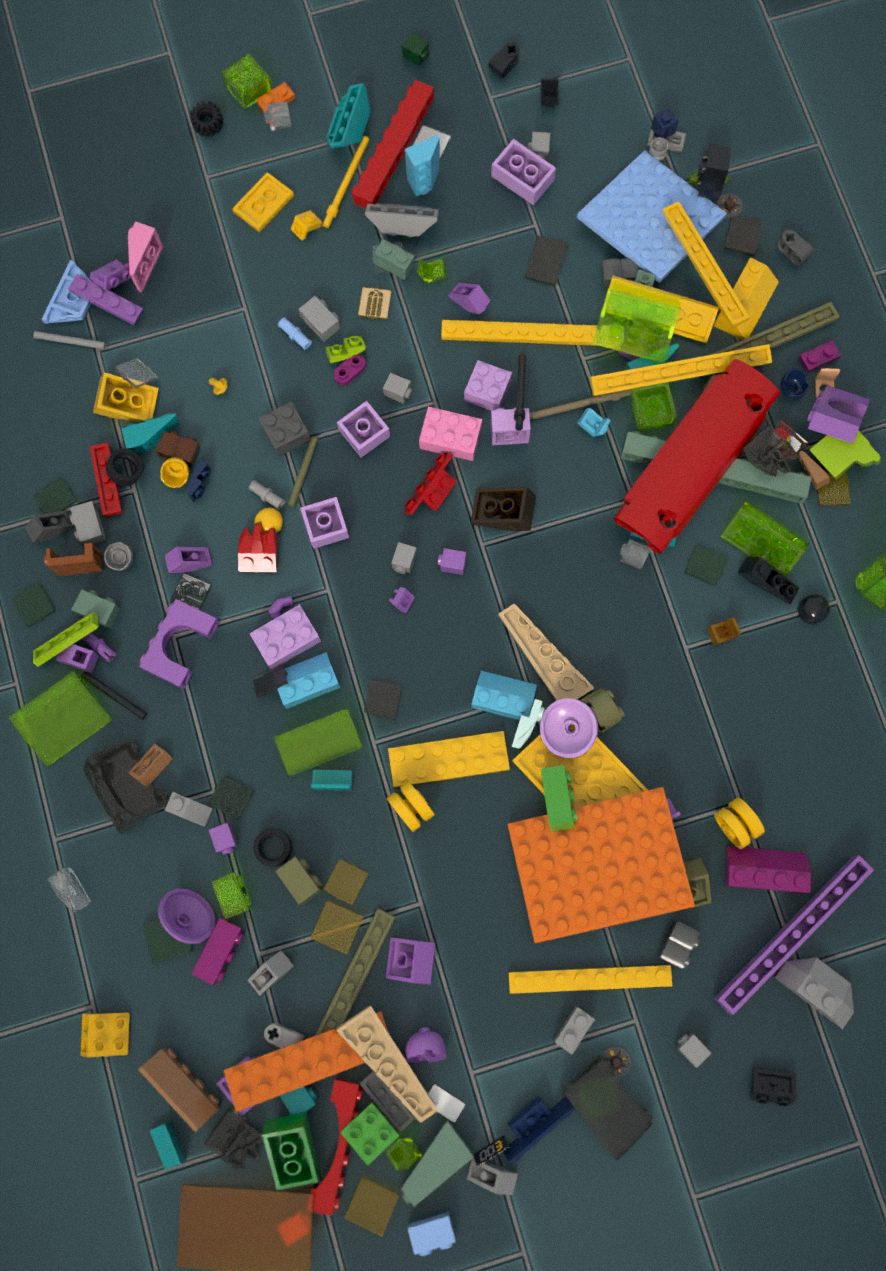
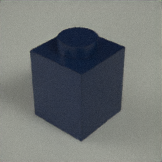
M667 108L654 115L651 129L657 137L667 139L676 133L678 119L670 108Z

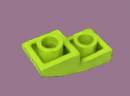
M351 336L350 338H343V345L326 347V354L330 363L339 362L361 353L366 349V345L361 336Z

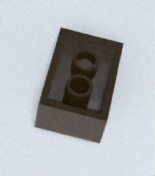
M528 487L476 489L471 524L509 531H530L536 495Z

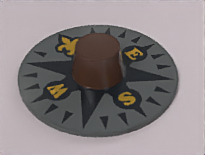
M732 193L721 195L716 202V205L727 213V218L739 215L743 208L741 199Z
M609 1047L601 1056L602 1070L606 1075L613 1076L614 1078L624 1077L631 1068L629 1053L622 1047Z

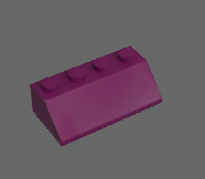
M726 846L724 886L810 893L811 871L806 853L754 848L739 849Z

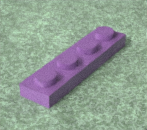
M76 274L68 288L69 292L134 326L143 312V308L109 290L105 291L96 283L79 274Z

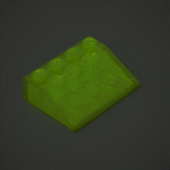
M608 289L593 344L664 363L680 308Z
M74 671L9 717L20 735L47 767L112 721L85 681Z

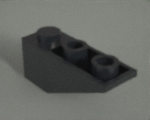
M746 557L738 571V574L751 584L788 604L792 603L799 590L798 586L762 557Z

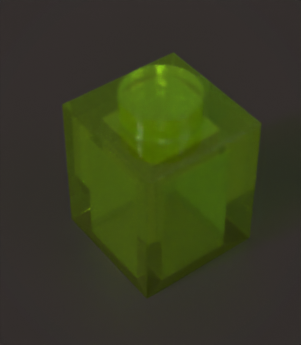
M411 1138L399 1139L385 1152L396 1170H408L422 1157Z

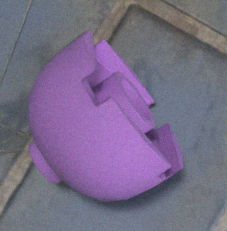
M430 1028L418 1029V1033L413 1034L406 1043V1061L410 1063H421V1060H428V1063L437 1062L445 1059L447 1056L442 1036L437 1032L430 1031Z

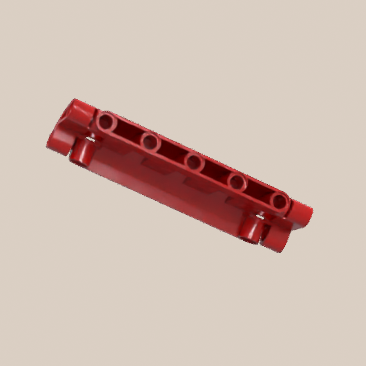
M733 359L723 374H718L712 380L628 491L623 506L613 518L614 521L621 527L645 539L650 549L654 552L662 554L672 538L680 535L767 417V411L780 395L778 388L750 365L738 359ZM748 398H750L751 401H750V402L748 403V405H747V401H746V400H747ZM661 514H664L665 516L660 521L659 516Z

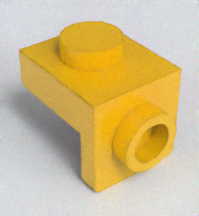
M310 210L295 216L291 230L301 240H305L307 233L320 228L322 221Z

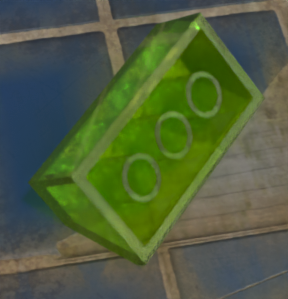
M748 501L744 502L720 536L750 557H762L785 577L810 544Z
M880 555L856 578V587L859 589L860 595L881 611H886V555Z

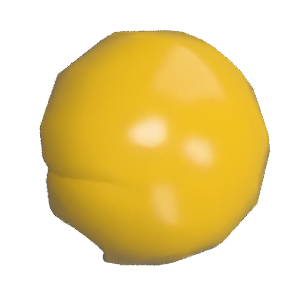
M176 457L168 458L162 464L160 478L166 486L178 488L187 482L189 467L183 459Z
M275 508L262 509L257 513L254 520V525L261 521L263 530L266 533L273 527L276 533H278L283 526V517Z

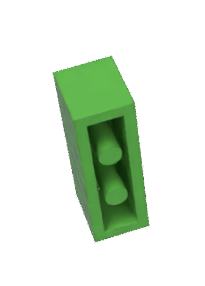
M564 765L541 769L551 832L575 828L574 821H578L576 809H572L571 802H575L573 790H569L568 783H572L570 771L566 772Z

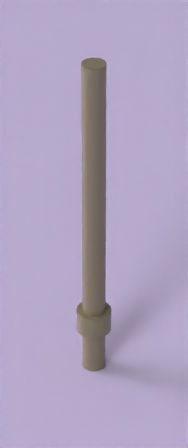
M629 389L530 412V420L610 400L612 402L618 401L622 397L634 395V391Z

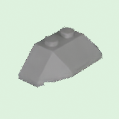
M367 204L365 215L382 233L390 236L406 235L407 237L420 236L437 221L439 209L397 204Z
M818 958L785 961L774 977L841 1029L845 1027L854 1013L851 983Z

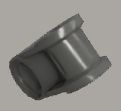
M786 230L777 243V249L797 266H800L813 253L812 246L793 230Z

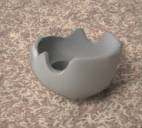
M116 542L107 547L104 553V561L109 568L115 571L125 570L133 561V552L125 543Z

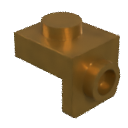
M734 617L706 628L714 646L731 641L741 635L740 628Z

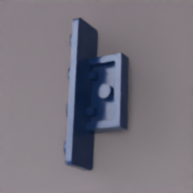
M537 1097L507 1123L509 1128L518 1137L507 1149L503 1150L510 1164L519 1160L524 1153L571 1115L575 1108L567 1097L562 1099L551 1110L540 1097Z

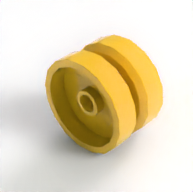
M407 781L400 787V791L406 799L403 800L395 792L386 799L409 829L415 832L421 827L420 821L415 816L417 813L424 821L430 820L435 814L428 806V802L422 794Z
M739 797L728 803L729 810L722 808L714 814L721 830L739 849H743L750 844V837L756 839L765 833V829L757 815Z

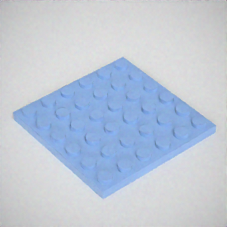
M644 150L578 213L577 219L624 256L633 260L643 271L655 274V280L660 283L687 256V253L662 213L663 208L679 201L702 240L726 217L727 213L708 198L698 196V191Z

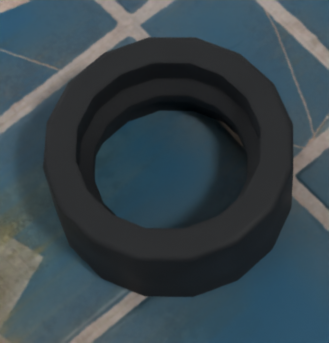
M122 448L115 450L111 453L106 463L107 476L112 482L120 486L133 485L138 481L143 472L141 457L131 449ZM123 458L131 461L135 466V473L132 476H122L114 469L115 460Z
M274 828L266 829L259 833L253 845L254 855L257 860L271 867L281 866L287 862L293 849L289 836L283 831ZM269 836H277L284 842V852L277 859H268L262 853V843Z

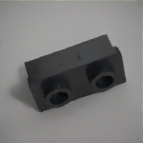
M753 1068V1091L750 1095V1100H756L760 1104L777 1103V1105L782 1107L792 1105L796 1099L795 1073Z

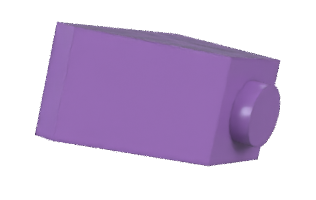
M458 283L448 294L450 299L469 313H482L491 301L480 285Z
M176 547L165 555L169 573H187L212 565L208 547Z

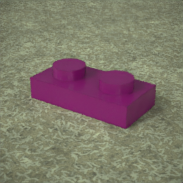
M832 340L801 354L799 360L806 372L809 373L839 359L841 354Z

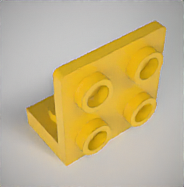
M127 1012L82 1013L80 1056L127 1055L130 1014Z

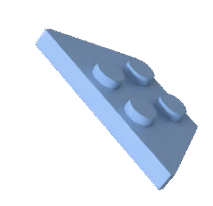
M70 260L41 319L46 324L84 320L91 305L90 302L68 290L76 274L90 280L72 260Z

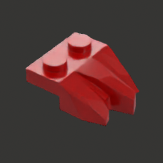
M260 521L255 523L253 533L248 528H244L240 535L238 547L239 571L277 572L278 538L274 527L270 528L266 533Z

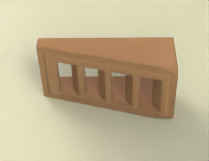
M803 450L800 451L798 460L806 474L812 477L811 482L815 489L828 484L830 476Z

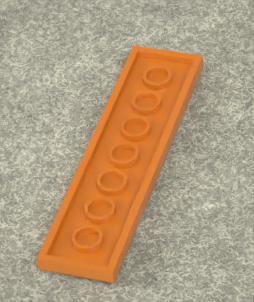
M380 1011L376 1014L387 1030L382 1012ZM335 1028L225 1069L224 1073L235 1110L238 1112L365 1062Z

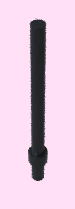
M520 354L518 360L516 410L514 411L515 429L518 431L523 429V421L525 420V354Z

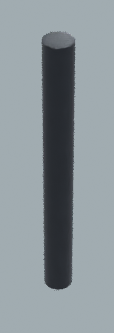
M85 671L81 675V678L142 720L147 716V713L88 672Z

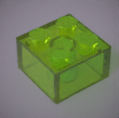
M249 53L221 72L225 87L244 109L255 103L256 99L272 90L269 75Z
M668 382L631 390L629 400L637 432L674 425L677 414Z

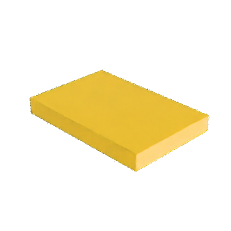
M267 172L232 210L260 233L294 197V192Z

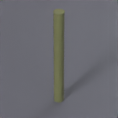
M315 437L310 439L288 502L290 507H295L318 442V439Z

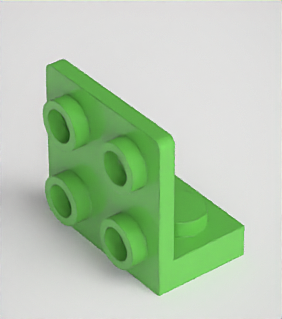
M371 1101L366 1109L341 1131L344 1138L367 1165L400 1136L398 1130L374 1101Z

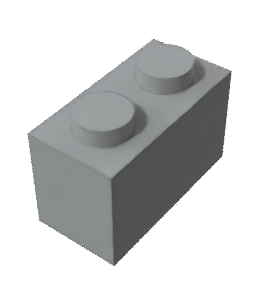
M316 296L298 309L300 317L323 342L340 329V319L335 312L331 313L328 310L327 304Z
M93 501L70 507L72 512L70 520L76 526L77 531L74 534L77 542L84 545V543L97 544L107 540L98 508Z
M575 1006L553 1041L570 1054H573L595 1019Z

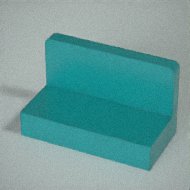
M313 770L311 789L352 791L353 771Z
M171 1121L150 1130L165 1171L182 1164L186 1160Z

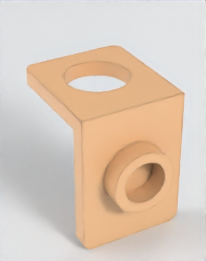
M822 368L815 378L816 398L819 396L821 385L834 387V380L840 373V369Z

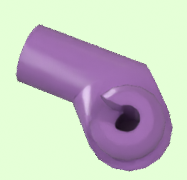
M292 596L280 598L273 602L269 608V614H271L272 619L281 616L280 611L282 608L294 605Z

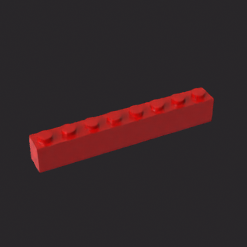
M417 80L414 81L412 86L408 87L404 100H401L397 114L392 116L391 125L385 129L381 142H378L374 156L369 158L365 171H362L358 185L353 187L352 196L354 204L366 209L367 204L375 205L378 203L400 163L405 149L408 148L434 100V87Z

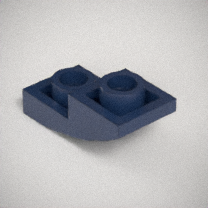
M203 459L194 470L188 486L187 494L193 502L204 494L205 486L202 481L209 477L211 471L210 466Z

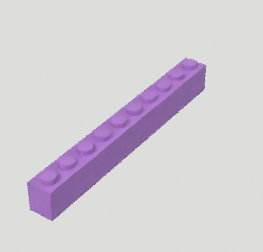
M859 855L852 856L736 974L714 999L727 1013L734 1015L874 869Z

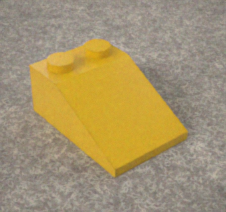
M104 372L99 381L93 413L110 418L144 422L146 419L153 418L159 388Z

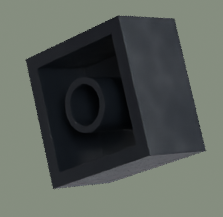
M709 144L708 151L704 150L703 163L699 166L697 174L699 176L696 183V188H699L698 196L719 200L729 170L731 147Z

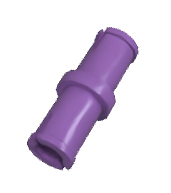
M92 632L81 639L92 647L93 652L99 653L107 662H111L114 659L111 657L112 655L114 657L117 655L115 651L105 644L103 639H99Z

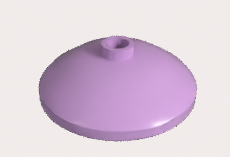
M571 698L560 699L552 703L543 713L540 722V734L543 743L552 753L564 758H574L585 754L593 746L598 734V723L594 712L584 702ZM572 724L575 726V731L573 732L570 730Z

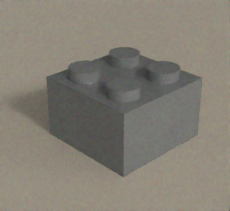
M292 401L258 418L278 457L310 441L309 433Z

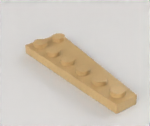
M515 604L498 613V616L555 701L566 698L578 700L594 690L589 681L570 664V661L549 642L543 633L533 625L532 621Z
M371 1005L336 1028L343 1039L360 1055L364 1062L371 1067L376 1075L401 1100L420 1123L438 1111Z

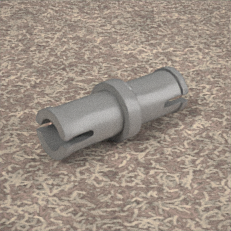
M253 480L249 485V490L261 497L263 502L270 503L277 510L284 506L285 500L273 493L271 488H266L257 480Z

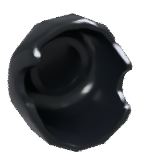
M818 594L805 597L800 601L797 608L800 618L808 624L823 621L830 612L829 603L825 597Z

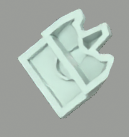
M535 699L530 716L525 717L521 715L512 747L521 748L530 737L536 721H541L544 707H541L543 701Z

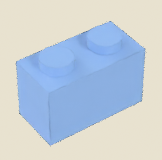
M449 1212L408 1224V1232L414 1255L420 1254V1256H425L432 1253L433 1249L439 1247L441 1250L452 1247V1243L456 1242Z

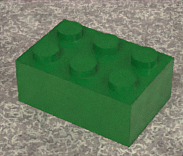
M306 1112L265 1120L262 1136L276 1189L282 1190L317 1183L320 1165Z

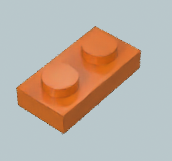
M284 82L256 99L264 114L268 116L294 100L295 94Z

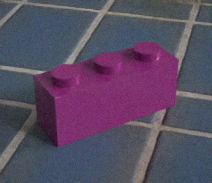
M219 918L192 975L212 985L217 984V982L221 983L226 974V971H224L226 964H230L235 956L233 950L236 944L240 945L245 934L242 933L244 928L224 918Z

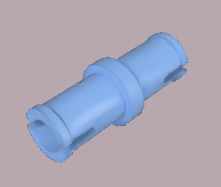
M286 317L280 320L278 326L289 335L291 340H295L304 350L310 347L312 341L301 332L299 327H295Z

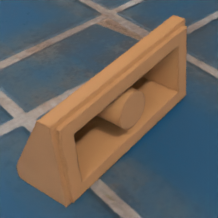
M154 744L129 771V774L143 786L148 787L171 762L172 757L157 744Z

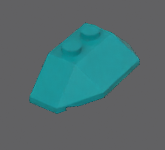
M364 83L351 85L336 107L326 136L331 148L361 142L371 112Z

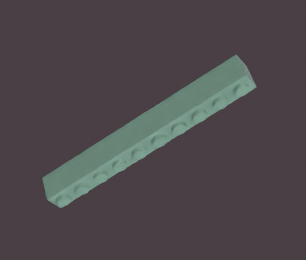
M637 431L628 432L621 459L649 465L666 441L661 440L657 436H644ZM736 458L718 483L803 504L808 497L812 477L802 472L793 473L785 468H773L766 463L757 464L749 459Z

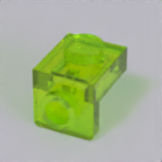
M443 258L428 263L422 259L418 260L419 267L417 272L419 277L425 282L431 283L447 278L446 261Z

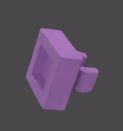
M400 587L399 590H394L396 595L394 599L390 598L389 601L399 611L407 613L415 597L407 589Z

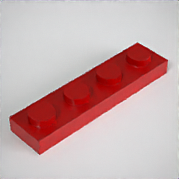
M107 442L90 446L102 515L109 517L122 514L118 485L112 482L106 473V463L111 455L110 445Z

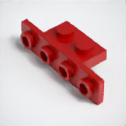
M442 453L437 457L435 466L426 473L424 482L417 486L413 498L406 502V508L403 513L412 515L421 502L425 503L433 511L438 510L457 482L443 470L452 458V453Z

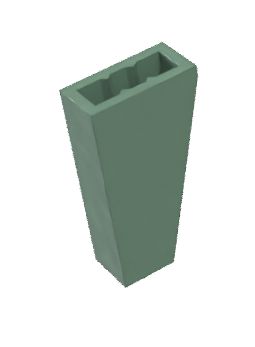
M449 1120L444 1122L402 1184L401 1190L403 1192L401 1195L407 1204L411 1202L415 1207L474 1157V1153Z

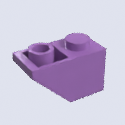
M71 645L58 654L56 661L92 673L99 655L83 647Z

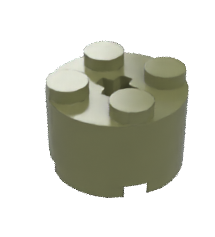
M599 688L580 700L587 704L594 712L599 733H603L616 725L625 716L623 710L613 702L615 698L609 689L605 691Z

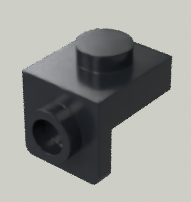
M541 78V105L547 107L559 105L558 78Z

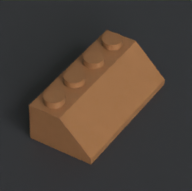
M166 1047L162 1048L138 1070L196 1132L221 1108L219 1105L220 1101L214 1094H209L204 1089L206 1086L199 1078L195 1079L190 1074L192 1071L185 1063L181 1064L177 1060L178 1055L171 1048L167 1049Z

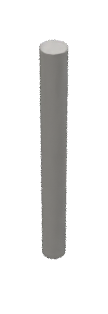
M34 331L33 337L36 339L99 349L106 348V342L38 331Z

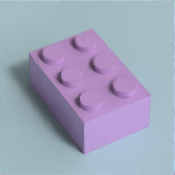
M513 139L492 163L491 176L534 205L555 180L556 167Z
M300 604L250 633L271 670L321 642Z

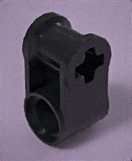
M513 42L506 44L490 60L488 68L500 78H505L519 62V46Z

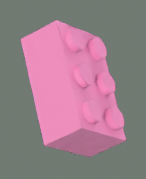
M428 407L419 439L420 449L440 454L450 452L453 454V457L474 461L482 430V419Z

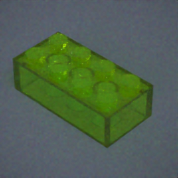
M348 708L274 737L286 771L290 776L363 747Z

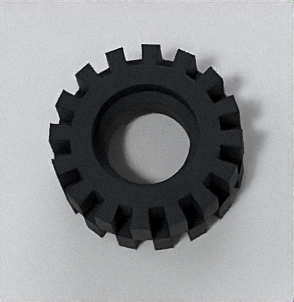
M202 101V105L198 102L196 104L197 108L193 106V111H190L193 129L200 136H203V134H205V137H209V134L214 136V132L218 134L219 129L223 128L222 125L224 123L220 108L215 103L212 104L211 101H208L207 104L205 101ZM204 116H213V119L209 122L200 121Z

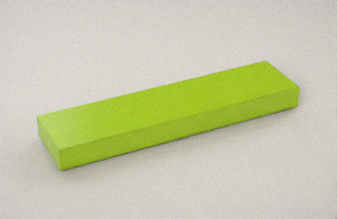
M95 612L90 613L33 650V664L39 667L99 628L98 615Z

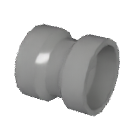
M657 137L652 140L649 154L660 162L665 160L667 154V140Z

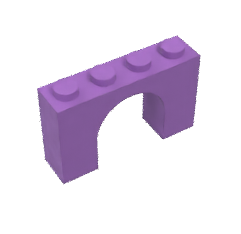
M827 385L824 391H820L807 419L810 422L808 429L853 444L870 399Z
M175 599L174 603H171L167 609L168 614L165 620L163 619L160 622L158 633L151 638L147 653L142 655L139 667L184 690L193 673L168 658L166 646L169 638L177 631L188 629L211 639L220 622L215 617Z

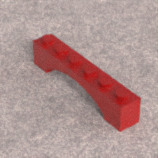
M341 1078L334 1080L330 1101L335 1103L338 1113V1147L328 1174L319 1185L314 1184L312 1187L307 1211L332 1216L334 1210L339 1208L341 1197L337 1196L338 1189L343 1188L345 1175L342 1174L343 1166H347L350 1153H346L349 1143L341 1134V1131L358 1116L359 1110H355L356 1102L361 1101L363 1089L359 1088L360 1082Z

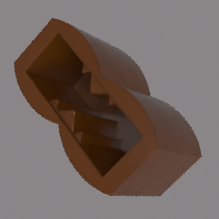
M174 431L162 433L155 452L157 456L166 460L173 457L183 459L188 467H193L200 446L193 437L187 436L184 438Z

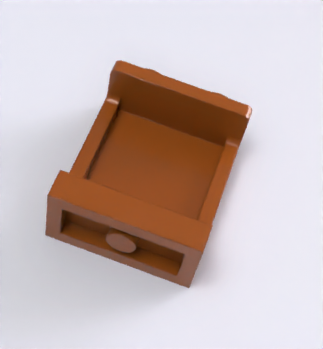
M84 543L85 555L60 557L51 548H46L44 563L58 576L103 571L102 552L93 543Z

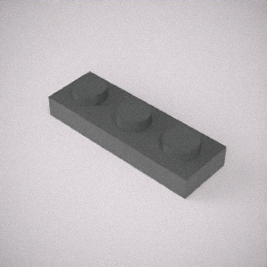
M374 1071L359 1083L399 1133L415 1120L416 1117Z

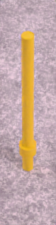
M363 136L335 199L326 211L327 216L322 224L325 228H329L333 218L338 214V207L370 139L367 136Z

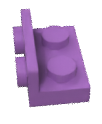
M117 259L90 273V279L105 291L131 278L129 263L123 265Z

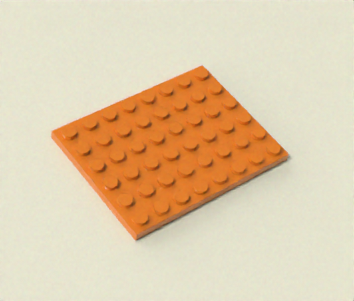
M663 787L572 808L576 809L578 821H574L575 828L551 832L548 815L508 824L535 944L695 907Z

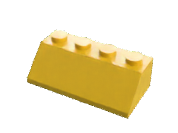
M750 257L733 288V291L749 315V321L731 328L721 311L714 327L741 340L750 337L779 283L767 265Z

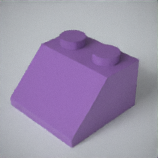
M391 937L386 978L409 983L431 984L435 943Z

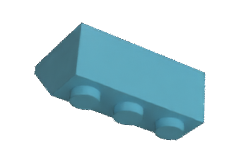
M438 135L405 149L407 180L415 196L427 194L432 190L440 171V141Z
M327 652L273 673L277 690L286 709L340 688Z
M481 671L471 708L517 720L521 719V715L529 717L537 685Z

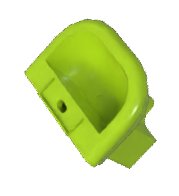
M859 430L853 444L826 435L810 449L816 459L836 480L856 463L862 467H868L873 464L879 465L881 463L880 455L873 449L870 442Z

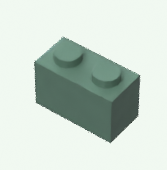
M383 239L374 252V264L406 280L414 267L415 256Z
M90 589L88 592L81 590L71 610L82 617L95 612L98 615V624L111 629L121 609L116 605V601L109 597L105 599L100 598L99 593Z

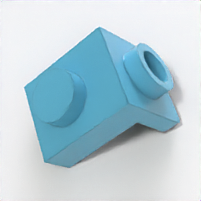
M586 408L577 424L594 437L605 434L611 420L609 418L603 419L591 408Z

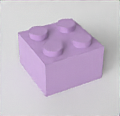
M477 360L464 391V401L490 411L501 408L511 384L512 372Z
M367 401L337 422L340 433L360 458L390 437L388 426Z
M516 407L508 410L505 408L492 410L490 423L492 445L529 443L531 430L529 408H524L525 420L523 421V429L521 431L515 429L514 411Z
M337 497L300 508L313 549L349 538Z

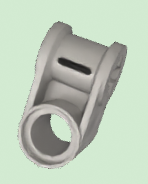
M278 1023L270 1024L264 1031L266 1041L280 1049L303 1041L305 1038L301 1033L288 1029ZM277 1028V1033L279 1034V1037L275 1036L274 1038H271V1033L269 1032V1030Z

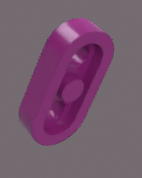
M357 354L341 363L334 371L335 381L339 385H347L354 380L366 367L364 357ZM355 360L359 361L358 364H354L353 362ZM341 372L346 373L344 376L340 375Z

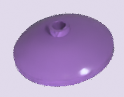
M174 889L169 891L159 903L158 915L164 929L175 939L188 944H197L205 941L212 934L215 928V915L210 904L200 894L188 889Z

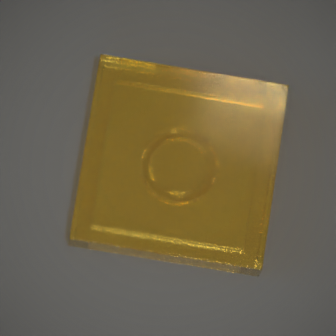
M326 901L311 939L348 954L363 916Z
M362 1176L344 1219L383 1237L400 1194Z

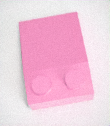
M135 221L133 227L128 232L129 270L138 291L142 292L163 249V245L155 228Z

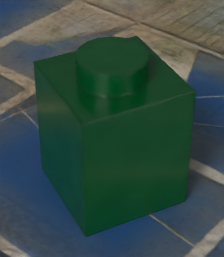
M413 33L401 45L402 57L417 66H420L429 57V43Z

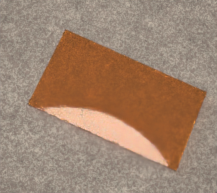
M182 1185L177 1267L220 1271H311L314 1194Z

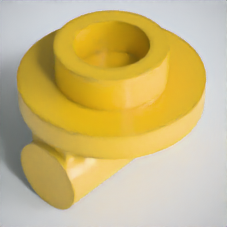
M215 378L209 379V384L214 386V394L219 395L226 391L228 385L225 378H221L219 381Z

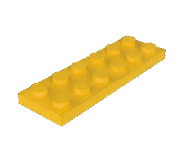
M613 275L602 312L634 322L638 319L657 329L707 343L719 307Z
M504 731L388 748L394 788L401 787L407 781L411 785L510 770Z

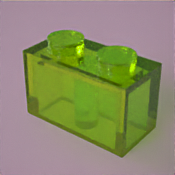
M233 872L211 881L225 920L251 910L250 905H252L249 895L244 893L242 887L245 884L241 875L238 876L237 873Z

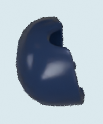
M796 368L787 371L780 382L783 394L790 399H799L804 396L809 387V383L806 381L807 374L801 369Z

